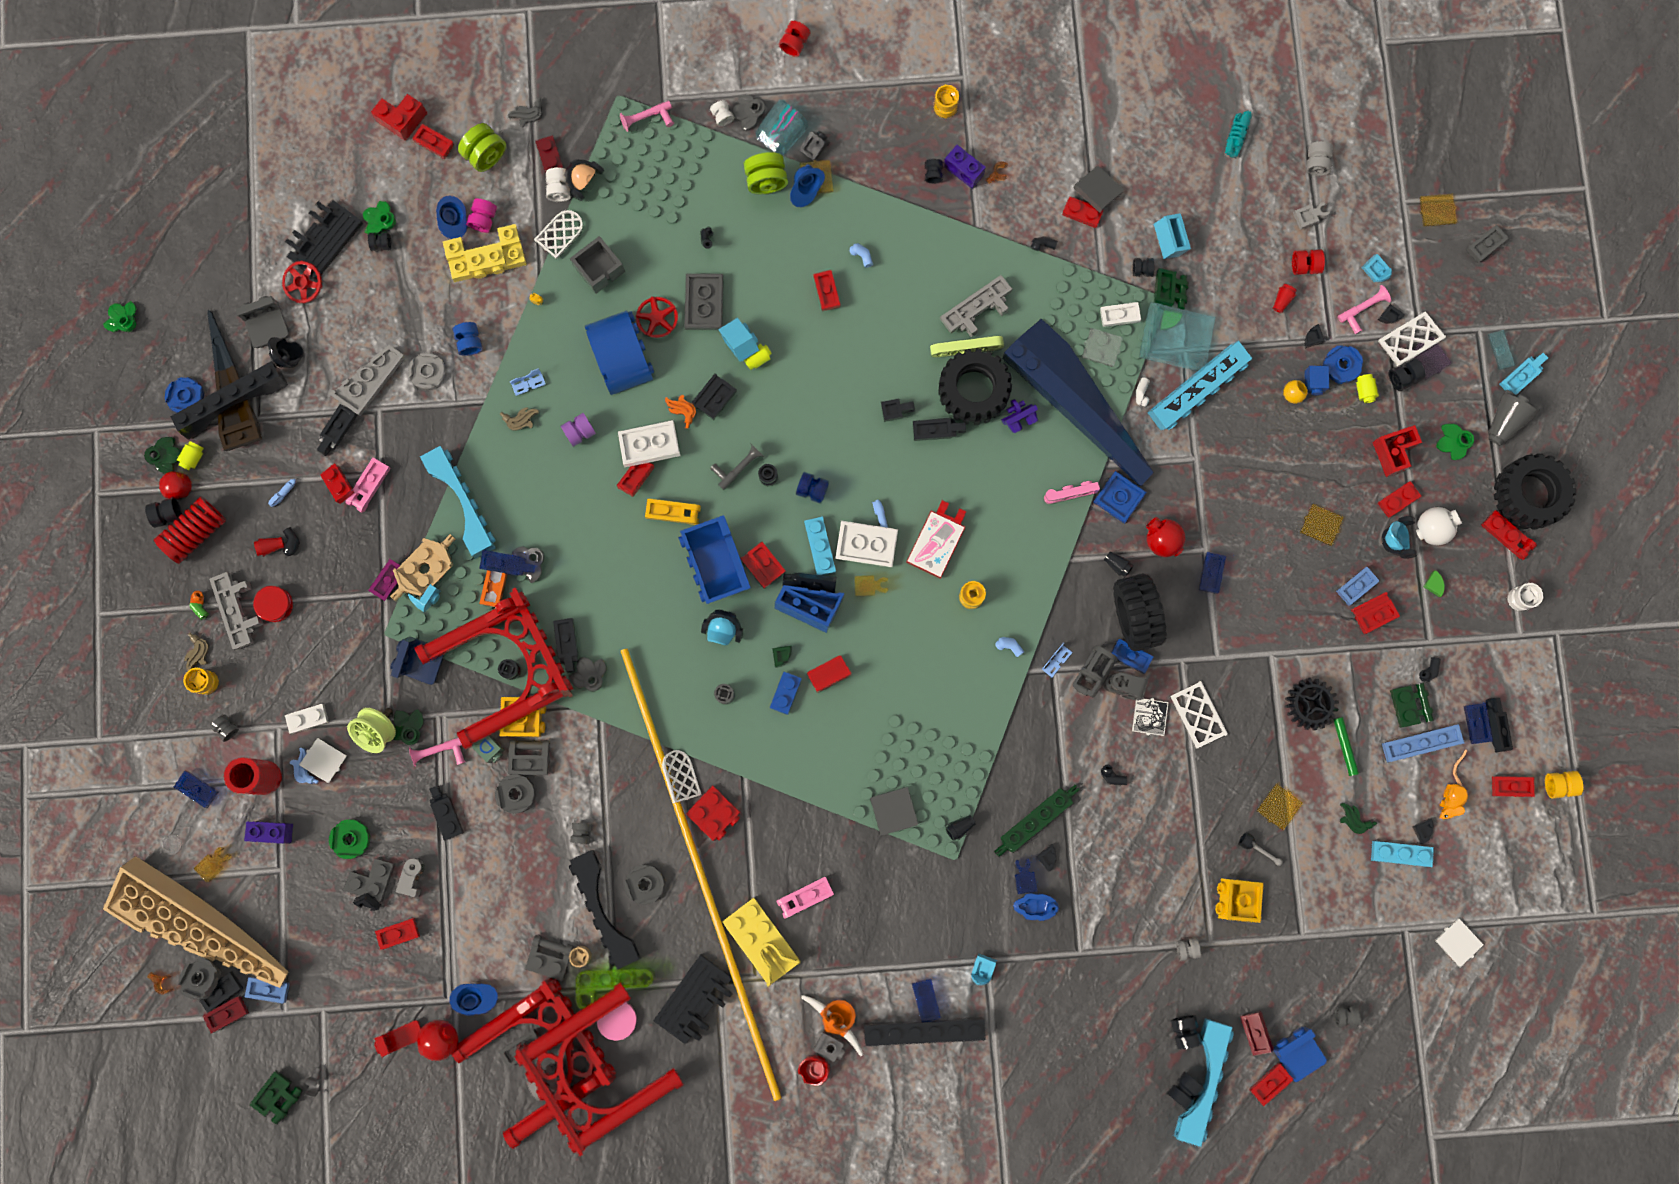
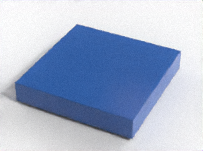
M1115 471L1093 503L1125 524L1147 492Z

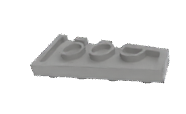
M386 346L370 359L367 365L359 368L356 374L343 381L342 385L336 390L333 389L329 395L361 416L405 359V356L392 346Z

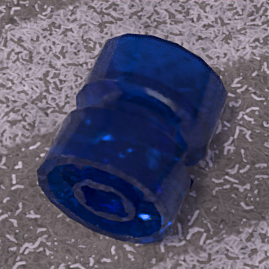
M803 472L796 495L803 498L810 497L811 501L821 504L827 492L829 480L820 477L815 479L814 475Z

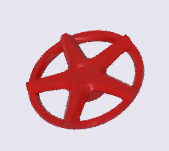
M306 261L292 263L283 274V290L289 299L297 303L305 304L314 300L323 287L319 270L312 263ZM299 264L307 265L303 274H299L293 267ZM312 269L317 275L318 283L309 280ZM289 271L294 279L293 283L286 287L285 278ZM307 288H317L315 293L307 299ZM299 289L301 300L293 298L288 292Z
M651 297L645 300L636 312L638 328L642 333L652 338L667 336L674 330L678 322L676 307L672 302L663 297ZM656 301H663L670 305V307L659 310ZM651 302V313H640L642 308ZM674 311L675 320L673 326H671L665 320V316ZM639 319L650 320L647 332L642 328ZM661 325L668 330L660 335L652 334L656 326Z

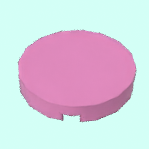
M626 1002L599 1019L597 1026L601 1034L607 1039L622 1040L628 1037L635 1029L637 1016L632 1005Z

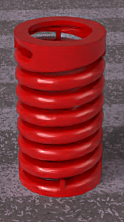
M201 496L190 506L191 510L186 509L184 511L185 515L181 514L179 516L181 521L175 519L173 521L174 525L170 524L168 526L169 531L164 529L163 532L153 539L160 550L178 564L184 558H187L188 554L192 553L195 548H198L199 544L204 542V538H209L210 533L215 532V528H220L226 522L225 517L209 501ZM198 506H200V507L205 511V513H203V512L198 508Z
M237 758L227 765L224 772L226 786L232 792L238 794L268 795L278 789L282 780L280 768L277 764L268 760Z

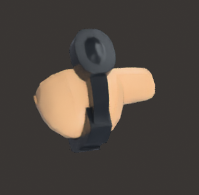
M573 160L568 168H566L564 174L567 185L570 188V194L577 200L583 201L585 197L579 190H582L588 184L595 172L602 175L604 169L594 161Z

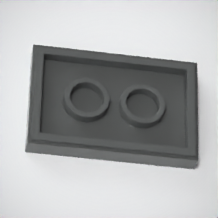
M686 274L685 330H718L723 326V274Z

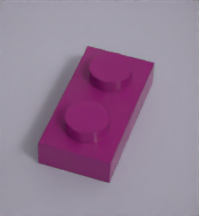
M389 559L368 591L385 601L397 584L393 569H398L401 565Z

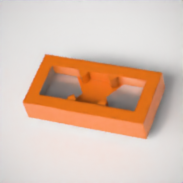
M488 566L479 604L495 607L498 602L502 601L508 570Z

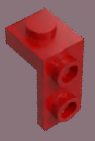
M415 1020L374 1038L376 1052L383 1057L417 1042V1037L421 1030L419 1021Z

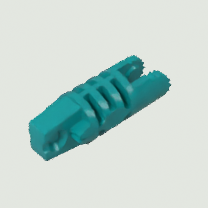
M1244 111L1243 114L1237 113L1234 118L1225 153L1231 158L1238 156L1244 144L1252 118L1251 111Z

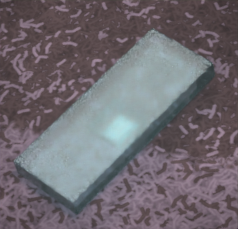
M1504 330L1488 334L1499 370L1515 366Z

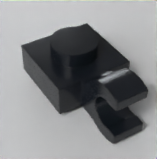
M900 399L881 402L884 422L903 419L902 413L915 412L914 401L900 404Z

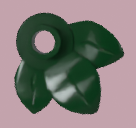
M164 437L159 439L155 446L145 450L144 458L149 464L155 465L159 472L168 473L173 471L172 464L179 462L177 458L181 450L173 447L175 438ZM153 452H156V453H158V456L155 457V458H152V457H151V454H152Z
M418 709L413 711L411 715L404 711H395L394 728L396 734L393 740H402L407 745H414L419 741V730L424 724V719ZM410 732L414 733V737L412 739L408 738V734Z

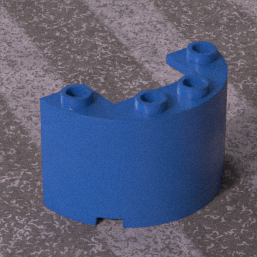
M626 310L585 325L590 345L610 395L653 380L651 374L655 372L651 362H646L642 352L646 349L642 339L638 341L636 334L639 333L632 311L628 312Z
M724 515L680 531L682 536L678 538L682 548L686 547L690 555L686 558L690 568L694 567L696 574L693 577L696 585H700L701 591L698 593L702 602L706 601V604L751 588Z

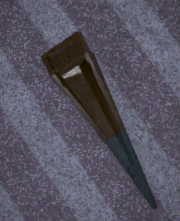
M208 310L216 391L240 379L215 318L212 312ZM249 399L228 408L218 415V433L223 450L226 452L262 440L258 426L259 422Z

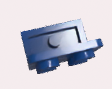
M1307 1027L1296 1029L1291 1036L1279 1040L1276 1046L1273 1047L1274 1053L1288 1074L1294 1079V1082L1300 1081L1327 1062L1313 1039L1316 1037L1315 1034Z

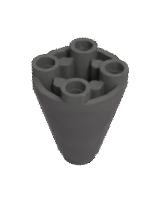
M1505 390L1489 430L1490 435L1488 439L1501 446L1538 414L1540 408L1533 404H1528L1529 399L1522 395L1516 397L1514 393Z

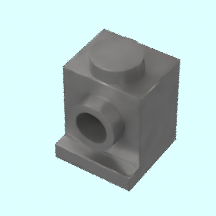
M823 1030L813 1051L835 1062L836 1058L839 1060L842 1058L846 1049L843 1048V1041ZM833 1045L834 1051L829 1052L827 1046Z

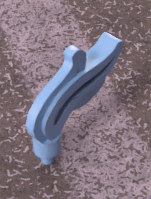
M300 748L298 760L293 759L290 761V764L294 766V777L299 783L317 784L319 781L314 776H310L308 770L299 766L307 754L305 748Z

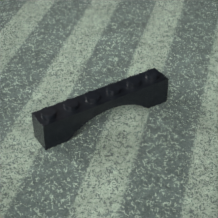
M271 361L170 417L177 431L189 440L204 432L208 425L228 408L254 397L273 394L288 386V383L282 371Z
M590 850L571 859L569 869L573 876H577L579 881L577 887L580 893H584L587 899L585 901L586 908L589 912L592 911L595 918L593 919V924L596 930H600L603 936L600 939L605 949L608 948L610 952L608 957L612 967L616 966L618 970L641 959L634 940L618 931L603 911L599 897V877L602 867L595 851Z
M983 1017L928 1022L864 1023L865 1046L986 1040Z

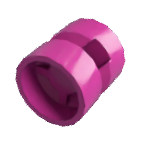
M475 198L471 207L473 213L469 214L466 224L476 231L489 233L493 223L491 218L495 217L497 206L490 201Z

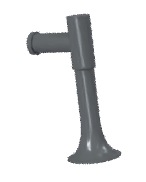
M751 444L749 454L728 475L716 463L711 466L710 470L722 480L718 485L725 490L751 461L757 457L764 456Z

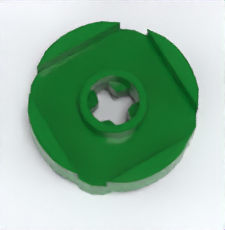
M343 820L339 822L329 835L330 848L338 857L343 859H354L363 855L370 843L368 827L357 820ZM349 834H352V837H354L351 845H348V841H345V837H349Z

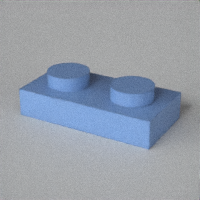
M1365 567L1336 592L1350 606L1376 585L1379 580L1368 567Z
M248 977L245 998L286 1003L290 983L284 982L279 988L256 977Z

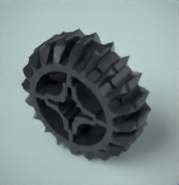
M1307 678L1306 682L1300 680L1299 685L1293 684L1294 690H1288L1292 697L1285 698L1286 701L1290 702V704L1285 705V708L1291 709L1287 715L1294 716L1291 721L1296 722L1298 720V727L1304 725L1305 730H1309L1311 727L1313 731L1317 730L1318 727L1320 729L1325 728V724L1330 725V719L1336 718L1332 712H1338L1339 710L1337 707H1334L1339 701L1333 700V697H1336L1337 694L1330 693L1332 687L1325 688L1326 682L1320 683L1317 678L1314 681L1311 678ZM1305 689L1316 690L1310 697L1301 695ZM1322 696L1325 700L1326 707L1321 703ZM1309 701H1314L1315 707L1310 708L1309 705L1311 704H1309ZM1298 702L1303 706L1302 713L1299 710ZM1313 712L1323 714L1317 720L1308 719L1309 715H1312Z

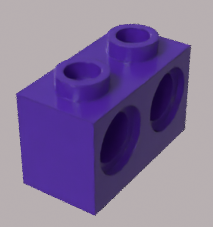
M958 145L946 156L944 167L971 189L976 186L985 173L986 167Z
M246 821L244 841L291 843L293 824Z

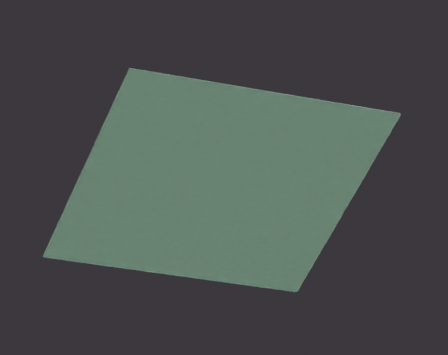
M617 96L589 159L590 162L598 163L604 169L602 175L595 172L588 184L582 190H579L585 197L583 201H579L573 196L567 209L580 216L583 223L582 231L557 259L548 253L531 293L541 296L543 303L536 305L530 301L529 297L457 463V467L462 475L459 478L462 483L465 482L470 490L468 495L470 499H474L479 509L476 511L479 516L482 515L486 520L487 525L485 528L487 532L491 531L496 540L494 542L496 548L476 559L471 556L463 541L465 531L463 507L454 490L448 485L425 539L438 543L443 542L449 534L456 539L448 547L453 566L434 585V587L441 590L439 593L440 598L427 611L423 612L411 602L408 597L410 593H404L396 604L384 634L397 641H402V639L411 636L428 643L495 609V607L479 604L488 566L508 570L502 600L512 598L510 592H512L513 588H516L518 592L522 591L531 605L528 607L530 613L534 612L539 621L536 623L538 629L544 630L548 638L545 642L547 646H552L556 654L553 657L556 664L560 660L557 654L553 621L573 618L578 660L581 657H585L595 663L597 660L602 659L606 665V672L602 677L603 684L599 690L592 692L588 691L585 687L577 688L571 683L573 687L571 693L573 696L570 698L569 696L562 697L554 701V703L651 741L621 654V650L628 648L661 745L673 750H680L688 756L876 830L879 829L870 798L908 787L918 825L889 833V835L956 860L966 834L960 840L956 839L953 841L947 834L945 827L949 826L948 823L963 817L974 816L1094 494L1053 504H1047L1044 501V496L1050 489H1054L1057 492L1061 491L1065 486H1081V483L1086 481L1099 483L1108 459L1104 452L1002 359L1004 352L1029 328L1042 319L1071 346L1120 422H1122L1165 306L1154 304V293L1044 252L1033 250L1025 245L823 171L825 180L813 201L807 206L796 207L790 201V193L794 186V175L798 169L805 167L806 164L784 156V171H786L788 179L787 186L769 194L751 193L748 191L746 180L748 177L745 175L743 163L751 156L771 151L671 114L669 116L674 122L671 127L666 126L661 113L633 123L629 126L627 132L622 125L620 113L624 116H631L651 107L623 96ZM565 214V219H571V214ZM572 221L565 222V228L572 227ZM574 221V227H580V221ZM706 227H711L714 233L713 236L709 237L712 242L710 249L704 248L701 244L700 231ZM565 230L566 236H572V230ZM558 231L556 237H563V231ZM600 236L623 264L625 272L614 281L609 279V285L595 294L574 268L570 258ZM563 239L557 240V246L564 245ZM855 243L866 247L870 251L873 266L865 268L862 257L858 254L856 256L851 255L850 247ZM550 249V251L553 254H555V249ZM832 270L841 307L822 312L813 274ZM686 274H723V326L736 318L742 324L745 322L751 331L750 333L753 332L759 342L756 344L767 345L772 353L770 355L771 360L757 369L753 368L750 370L744 360L739 362L724 342L719 330H685ZM1002 275L1012 288V292L1005 296L1006 302H1004L1008 307V313L1001 316L995 307L993 309L989 307L975 317L973 324L978 329L976 335L971 337L966 330L961 331L960 328L951 334L940 320V317ZM651 297L668 299L674 304L678 313V322L674 330L661 338L649 337L642 333L639 328V333L636 334L638 341L642 339L646 350L642 352L646 362H651L655 372L651 374L653 380L610 395L590 345L585 325L626 310L628 312L632 311L636 321L637 309L645 300ZM656 301L659 310L670 307V305L663 301ZM651 302L646 304L640 313H651ZM1138 302L1141 316L1140 322L1109 327L1102 326L1101 307ZM674 311L665 316V320L671 326H673L675 320ZM639 319L642 328L647 332L650 320ZM660 325L656 326L652 334L660 335L668 330ZM1002 336L1004 347L991 352L994 358L998 355L1001 358V363H1006L1008 366L1007 372L1011 373L1012 390L1007 405L1000 412V415L996 418H991V421L987 423L981 421L980 425H974V422L969 421V424H966V433H957V437L914 441L913 421L944 418L955 420L952 413L948 414L945 411L946 407L941 404V397L938 393L943 367L955 355L932 357L930 346L945 342ZM539 368L546 385L535 389L529 386L527 392L516 396L510 381L515 378L524 377L530 374V371ZM968 372L959 378L957 389L965 399L972 402H981L991 396L993 385L984 374ZM714 374H717V376L737 389V392L715 420H712L694 406L696 415L688 429L684 423L685 416L683 414L676 415L668 410L670 407L665 402L666 397L670 400L678 401L679 396L684 395V400L692 404V401ZM900 399V404L914 401L915 412L902 413L903 419L884 422L881 402ZM1015 399L1017 403L1023 400L1026 405L1021 407V409L1029 404L1036 405L1038 408L1035 411L1038 417L1037 422L1028 425L1025 418L1020 419L1019 422L1023 429L1016 433H1012L1007 425H1003L1001 419L1010 415L1006 409L1011 407V400ZM525 407L528 410L537 409L539 411V414H535L530 419L533 423V428L527 426L517 431L509 429L507 423L500 415V412H503L510 417H516L518 412ZM584 413L596 434L588 439L582 438V442L573 447L563 432L561 425L568 421L574 422V417ZM959 418L958 421L955 420V423H963L964 420ZM674 420L680 456L650 462L654 464L655 468L634 497L618 489L617 484L630 468H624L618 432ZM752 444L764 457H757L751 461L737 478L723 490L718 485L722 480L710 470L711 466L716 463L728 475L749 454ZM764 464H771L777 470L778 480L772 486H765L759 480L758 471ZM647 499L700 505L701 510L698 512L697 517L699 524L724 515L740 558L763 542L785 569L786 573L784 574L806 573L817 575L804 521L823 516L836 573L824 576L837 577L835 593H844L843 601L827 633L774 609L775 601L783 587L784 574L764 589L743 562L742 565L750 584V589L706 604V601L702 602L698 593L701 591L700 585H696L693 577L696 574L694 567L690 568L686 558L690 555L686 547L682 548L678 538L682 536L681 530L695 525L646 519ZM880 500L884 507L888 528L898 529L893 567L836 559L841 521L880 526L878 516L875 515L872 502ZM943 500L949 503L945 512L946 515L955 518L959 508L966 511V514L961 522V525L965 526L964 532L941 579L906 563L930 511L936 513ZM685 510V516L690 517L691 511ZM524 546L528 549L539 548L544 553V561L541 564L542 574L534 583L529 582L526 574L522 576L512 574V565L517 560L512 555V552L518 547ZM535 554L532 555L534 561L536 560ZM423 564L420 571L422 574H426L429 571V565ZM969 581H976L984 586L986 596L980 607L970 610L962 606L959 601V594L964 584ZM411 594L412 596L420 600L421 597ZM715 610L734 613L740 622L741 628H744L741 642H735L736 635L728 645L709 642L707 640V633H701L704 619H707ZM506 621L492 628L504 630ZM520 621L511 623V634L518 636L523 633L524 627ZM530 630L525 639L519 640L521 643L525 641L529 645L536 644ZM496 634L481 635L444 654L443 659L521 690H524L526 687L528 668L525 657L520 648L504 636ZM1000 637L1014 638L1024 650V653L1016 657L1011 649L1004 648L999 650L996 647V641ZM792 646L789 660L784 665L775 668L772 648ZM539 652L535 659L536 664H533V667L537 664L548 666L543 655ZM841 655L851 672V676L817 693L807 672ZM510 659L517 662L521 667L519 677L515 680H508L500 676L498 666L501 661ZM578 661L574 662V664H575V672H578V671H577V662H578ZM565 663L561 664L565 671L562 675H566L567 679H569V675L572 673L566 672ZM540 669L536 671L534 681L538 684H545L549 676L546 670ZM783 672L802 678L788 715L770 708ZM592 679L590 681V684H593L595 682V679ZM720 684H728L734 690L735 698L730 704H721L716 700L714 691ZM532 686L530 693L536 694L540 689Z

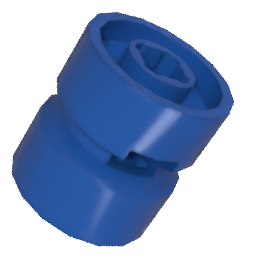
M464 322L453 327L455 340L458 341L456 346L459 355L469 356L482 351L481 339L477 337L479 331L476 323Z

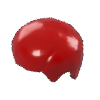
M171 471L165 473L160 479L159 489L165 498L174 497L177 500L189 495L192 489V481L188 475L182 472Z
M819 1055L807 1056L799 1064L798 1074L802 1076L804 1083L817 1086L822 1085L829 1078V1064L825 1058Z

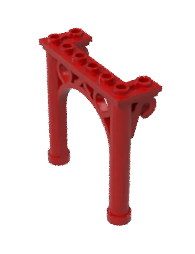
M513 588L512 592H510L512 598L498 602L495 605V609L425 645L420 644L414 647L420 661L424 665L476 637L485 634H496L513 641L525 657L528 679L522 695L511 705L458 731L457 736L465 750L472 747L477 741L562 697L569 696L570 698L573 696L571 693L573 687L569 679H567L566 675H562L565 673L560 662L556 664L553 658L556 654L552 646H547L545 642L548 638L544 630L538 629L536 623L539 621L535 613H530L528 609L531 605L522 591L518 592L516 588ZM506 621L504 630L492 628ZM514 621H520L524 627L523 633L518 636L510 633V625ZM530 630L536 644L529 645L525 641L521 643L519 640L525 639ZM539 652L543 655L548 666L537 664L533 667V664H536L535 659ZM540 669L546 670L549 679L545 684H538L534 681L536 671ZM532 686L540 689L538 693L528 697Z
M550 977L544 980L538 989L460 1041L452 1054L456 1062L462 1063L470 1055L515 1025L531 1023L551 1030L562 1022L563 1017L566 1020L576 1014L571 1008L573 1006L568 996L564 997L560 991L562 987L557 979L553 980ZM547 1006L553 1007L558 1014V1019L555 1023L544 1021L543 1012ZM540 1007L538 1010V1018L525 1017L526 1015ZM584 1029L576 1034L565 1049L568 1062L566 1079L568 1085H571L573 1075L585 1077L571 1087L572 1091L581 1100L605 1084L608 1086L616 1078L614 1067L610 1063H606L603 1058L605 1057L603 1050L599 1046L596 1047L593 1042L594 1037L588 1029ZM577 1037L584 1050H579L572 1054V1050L575 1049L573 1046L574 1040ZM582 1055L589 1062L588 1071L581 1072L574 1068L577 1056ZM566 1100L558 1101L564 1112L573 1104H576L573 1101L571 1104ZM547 1103L503 1132V1137L510 1148L515 1149L521 1145V1141L553 1120L546 1109L548 1107Z
M621 982L615 985L613 990L528 1045L520 1043L515 1051L516 1055L514 1057L520 1066L524 1065L527 1070L525 1075L531 1084L535 1083L538 1088L536 1090L538 1097L541 1101H546L548 1105L546 1109L552 1119L554 1117L559 1122L557 1127L562 1136L566 1135L568 1137V1145L573 1153L577 1152L579 1157L583 1155V1151L588 1146L675 1088L679 1089L684 1085L676 1070L672 1068L620 1104L612 1107L590 1105L576 1096L568 1085L563 1070V1056L568 1043L576 1034L631 1000ZM563 1041L558 1056L547 1052ZM536 1058H538V1060H537V1066H536V1064H535L534 1061H533V1060H535ZM551 1058L558 1062L555 1073L547 1074L544 1072V1069L541 1067L543 1059ZM559 1074L560 1079L557 1080L558 1088L553 1093L545 1079H555ZM559 1100H566L570 1104L572 1101L576 1103L569 1108L568 1116L558 1102ZM577 1108L586 1110L588 1112L587 1122L577 1124L572 1117V1112ZM592 1113L606 1114L591 1124Z

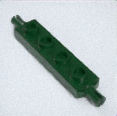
M1075 784L1068 791L1061 788L1058 789L1001 836L1002 845L994 850L995 854L1000 857L1007 850L1015 853L1072 806L1073 801L1071 797L1079 792L1080 789Z

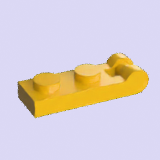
M647 499L645 518L698 525L699 519L697 517L701 506ZM685 510L691 511L690 517L685 516Z

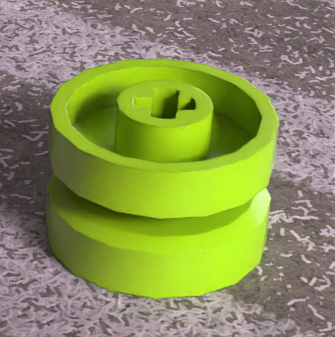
M480 123L472 127L463 136L458 145L459 154L469 161L471 166L478 172L487 171L493 167L506 150L505 141L495 134L494 130L486 123Z
M760 153L749 157L743 163L745 175L748 177L746 179L748 191L751 193H774L785 188L788 184L787 174L784 171V158L779 153Z

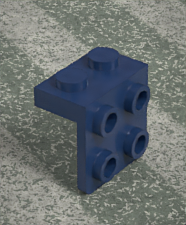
M411 636L402 639L396 648L397 656L391 663L390 669H392L390 676L399 678L405 675L432 685L436 681L444 654L423 665L414 647L420 644L425 645L427 642Z

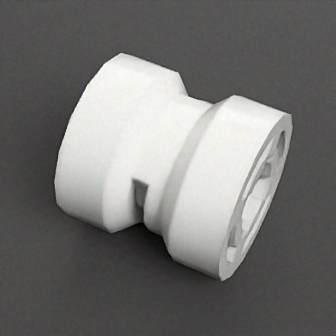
M725 100L714 103L710 108L712 114L716 116V123L719 127L726 126L734 120V116L728 110L729 106Z

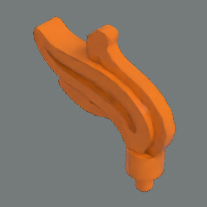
M684 395L679 396L678 401H673L666 397L665 402L670 407L668 410L676 415L683 414L685 416L684 423L688 429L696 415L695 407L684 400Z

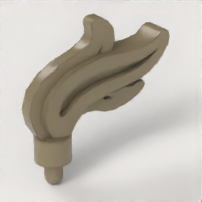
M527 407L521 409L516 417H510L508 414L500 412L508 428L513 431L527 426L533 428V423L530 419L535 414H539L537 409L528 410Z
M188 633V636L194 643V649L189 651L184 661H187V671L192 669L198 662L201 665H206L205 656L209 649L206 640L200 639L196 634L193 635L192 633Z

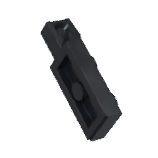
M340 404L320 434L319 441L321 444L317 451L327 456L331 449H335L358 415Z
M951 418L913 421L914 441L949 439L957 437V433H966V424L955 423V420H951Z
M806 573L784 574L782 586L808 588V590L815 591L824 590L835 593L837 577Z
M568 618L553 621L558 659L560 664L565 663L567 673L575 672L574 662L578 661L574 619Z
M1501 698L1486 699V709L1488 710L1489 726L1492 732V744L1495 753L1512 751L1513 745L1507 712H1503Z
M440 786L430 788L429 790L433 798L429 800L430 806L444 841L463 834L464 831L451 798L448 797L447 793L442 794Z

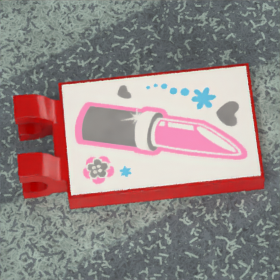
M943 500L936 513L930 511L906 563L941 579L964 532L965 526L961 525V522L966 514V511L959 508L955 518L946 515L945 512L949 503Z

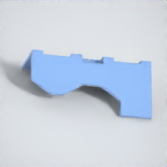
M539 368L530 371L531 373L524 377L515 378L510 381L516 396L527 392L529 386L535 389L546 385Z
M1064 643L1053 654L1055 658L1051 660V657L1042 668L1050 677H1053L1059 670V664L1061 662L1064 663L1072 654L1063 645ZM1055 667L1056 670L1051 674L1050 672Z

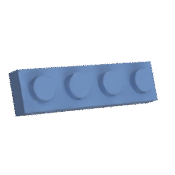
M1459 724L1382 743V747L1388 763L1463 744L1464 740Z

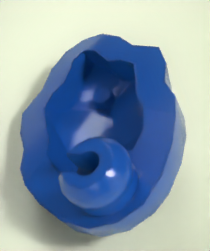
M1041 893L1037 895L1026 894L1024 897L1016 900L1013 905L1014 910L1023 915L1027 920H1047L1053 917L1059 910L1055 899Z

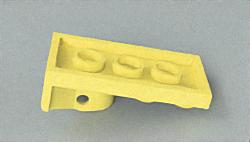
M752 898L722 921L766 981L768 987L801 962L755 898Z

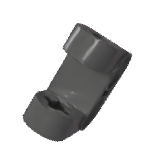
M1120 672L1107 676L1103 685L1111 693L1139 701L1144 698L1148 680Z

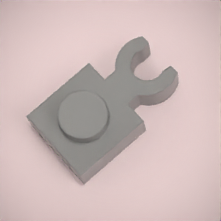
M1325 202L1320 203L1315 209L1311 204L1293 212L1300 230L1317 224L1319 222L1318 218L1323 219L1330 214L1329 211L1324 213L1320 209L1326 205Z

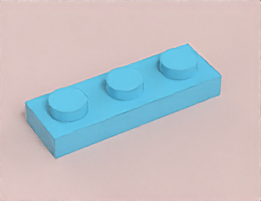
M823 516L805 520L804 524L817 575L824 576L836 573Z
M1372 841L1371 861L1433 867L1434 848Z

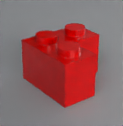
M407 94L397 108L381 98L372 109L371 114L379 124L406 141L427 115V111L421 102Z
M1415 425L1381 436L1372 442L1385 476L1395 475L1411 467L1406 451L1422 443Z

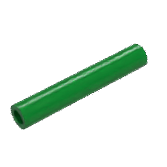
M1343 717L1333 719L1349 776L1358 775L1359 772Z

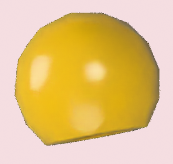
M1300 380L1288 382L1283 391L1285 399L1293 404L1304 401L1308 393L1306 385Z

